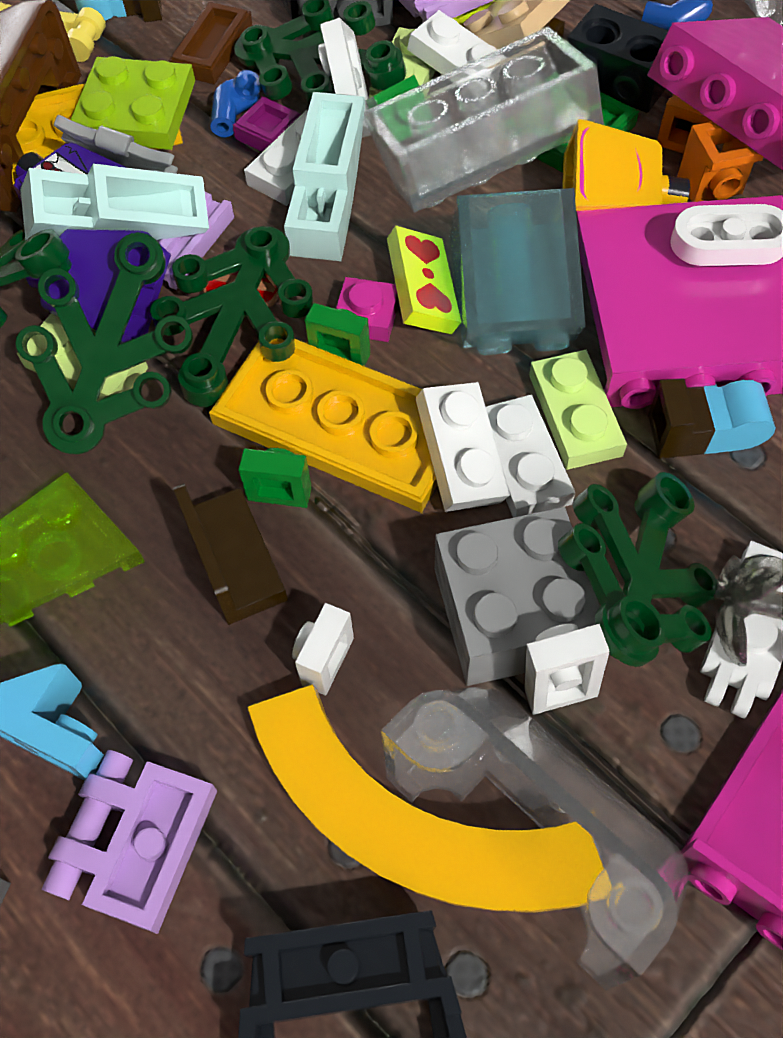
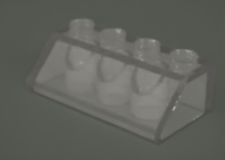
M549 27L541 29L364 112L365 123L397 191L414 213L423 208L437 206L445 198L471 186L482 185L498 173L519 164L529 163L539 154L563 143H569L578 119L604 125L597 65Z

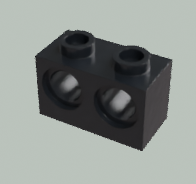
M595 3L567 36L562 73L628 106L648 113L666 90L665 87L647 76L668 31Z

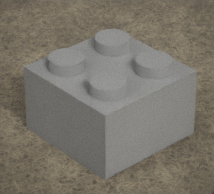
M565 507L436 534L435 572L466 686L525 673L527 644L535 642L536 637L549 628L562 624H575L578 629L596 625L595 615L600 605L585 571H577L571 568L562 559L558 550L559 539L572 529Z

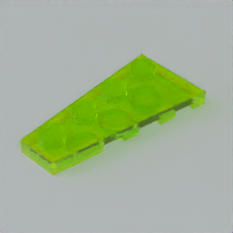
M68 472L0 519V624L6 622L11 627L34 616L32 609L65 593L71 598L94 587L93 580L119 567H122L125 572L145 562L139 550Z

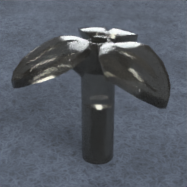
M733 554L718 577L713 600L725 599V602L720 606L716 615L717 633L724 652L738 666L744 667L747 664V633L744 619L752 614H759L783 620V592L776 591L783 585V559L760 554L747 557L741 563L739 557Z

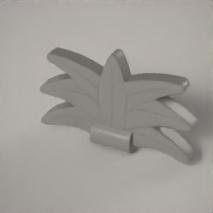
M57 115L53 125L63 132L61 139L66 143H75L127 168L177 173L178 168L171 165L174 159L173 154L139 145L134 142L133 136L104 126H100L98 130L89 128L61 115Z

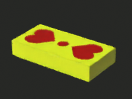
M395 226L387 237V243L403 324L452 335L462 322L443 239Z

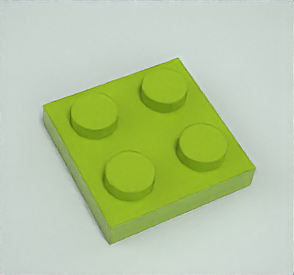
M96 57L71 120L97 130L100 126H104L133 136L135 143L147 148L172 150L195 84L192 64L170 63L163 60L145 61L122 59L119 57Z

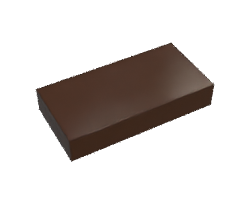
M208 2L169 59V62L192 64L195 80L215 85L234 56L235 44L242 32L248 27L253 26L251 11Z

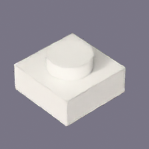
M325 603L316 622L307 621L303 625L292 652V657L296 660L295 664L302 686L306 687L313 684L318 693L327 695L354 639L349 612Z

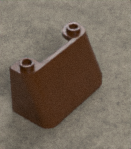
M22 0L0 11V211L17 212L21 204L12 181L13 163H18L19 159L24 155L16 135L40 86H55L56 89L75 86L82 75L60 12L52 0Z

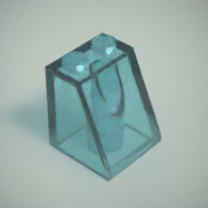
M574 188L457 196L450 232V244L458 309L462 322L460 327L463 348L477 347L479 354L495 355L511 351L512 345L534 343L535 350L553 351L569 347V341H575L586 327Z

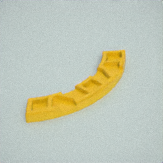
M313 684L248 706L258 741L273 772L293 802L313 825L343 852L381 877L419 895L456 906L491 911L535 913L575 908L614 897L613 890L585 819L557 827L533 830H493L467 826L439 818L410 805L392 794L360 767L336 735L325 713L319 693Z

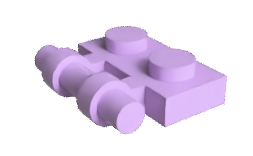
M107 750L96 775L89 774L83 783L78 795L84 798L66 838L58 836L48 858L53 860L54 863L41 890L70 900L82 872L94 875L95 877L82 905L158 934L217 790L211 783L148 761L135 788L123 785L133 760L121 753ZM110 811H121L123 815L106 852L93 848Z

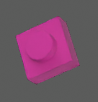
M345 277L336 309H346L358 316L368 318L369 339L389 342L399 304L396 284Z

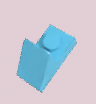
M52 665L0 683L1 738L84 781L89 774L96 775L104 758V755L93 745L98 734L81 722L65 715L82 688V683L66 665Z

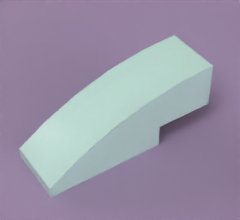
M313 92L293 166L295 187L284 225L285 234L290 245V256L332 261L342 260L359 163L365 112L364 96Z
M93 164L88 174L29 168L21 187L25 240L45 229H53L59 237L67 229L134 230L148 232L156 240L206 233L209 229L203 177Z

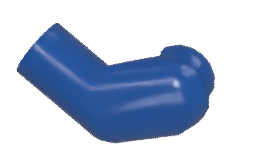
M648 0L641 21L669 31L672 23L707 20L712 12L713 3L712 0H679L672 5Z
M242 70L237 74L236 78L228 80L216 88L213 96L210 124L211 130L215 135L222 138L231 136L234 133L233 124L236 122V116L250 109L258 101L262 87L259 82V76L250 70Z

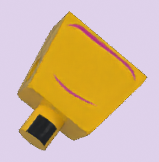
M578 119L564 153L561 238L572 239L576 211L686 203L690 192V181L688 178L662 175V146L658 141L588 120Z

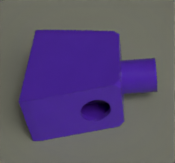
M67 229L60 234L61 240L70 250L68 258L72 262V266L68 273L79 285L80 293L78 300L94 333L98 329L120 272L114 257L117 244L128 234L139 232L150 235L148 232ZM161 244L160 246L166 260L165 270L157 281L142 286L120 344L148 333L152 320L150 308L159 297L171 254ZM135 247L129 252L128 262L134 266H142L148 262L150 251L144 247ZM31 276L26 277L28 284L38 289L39 279H33ZM59 279L51 283L49 287L51 298H64L69 292V282ZM41 297V306L55 316H58L55 308Z

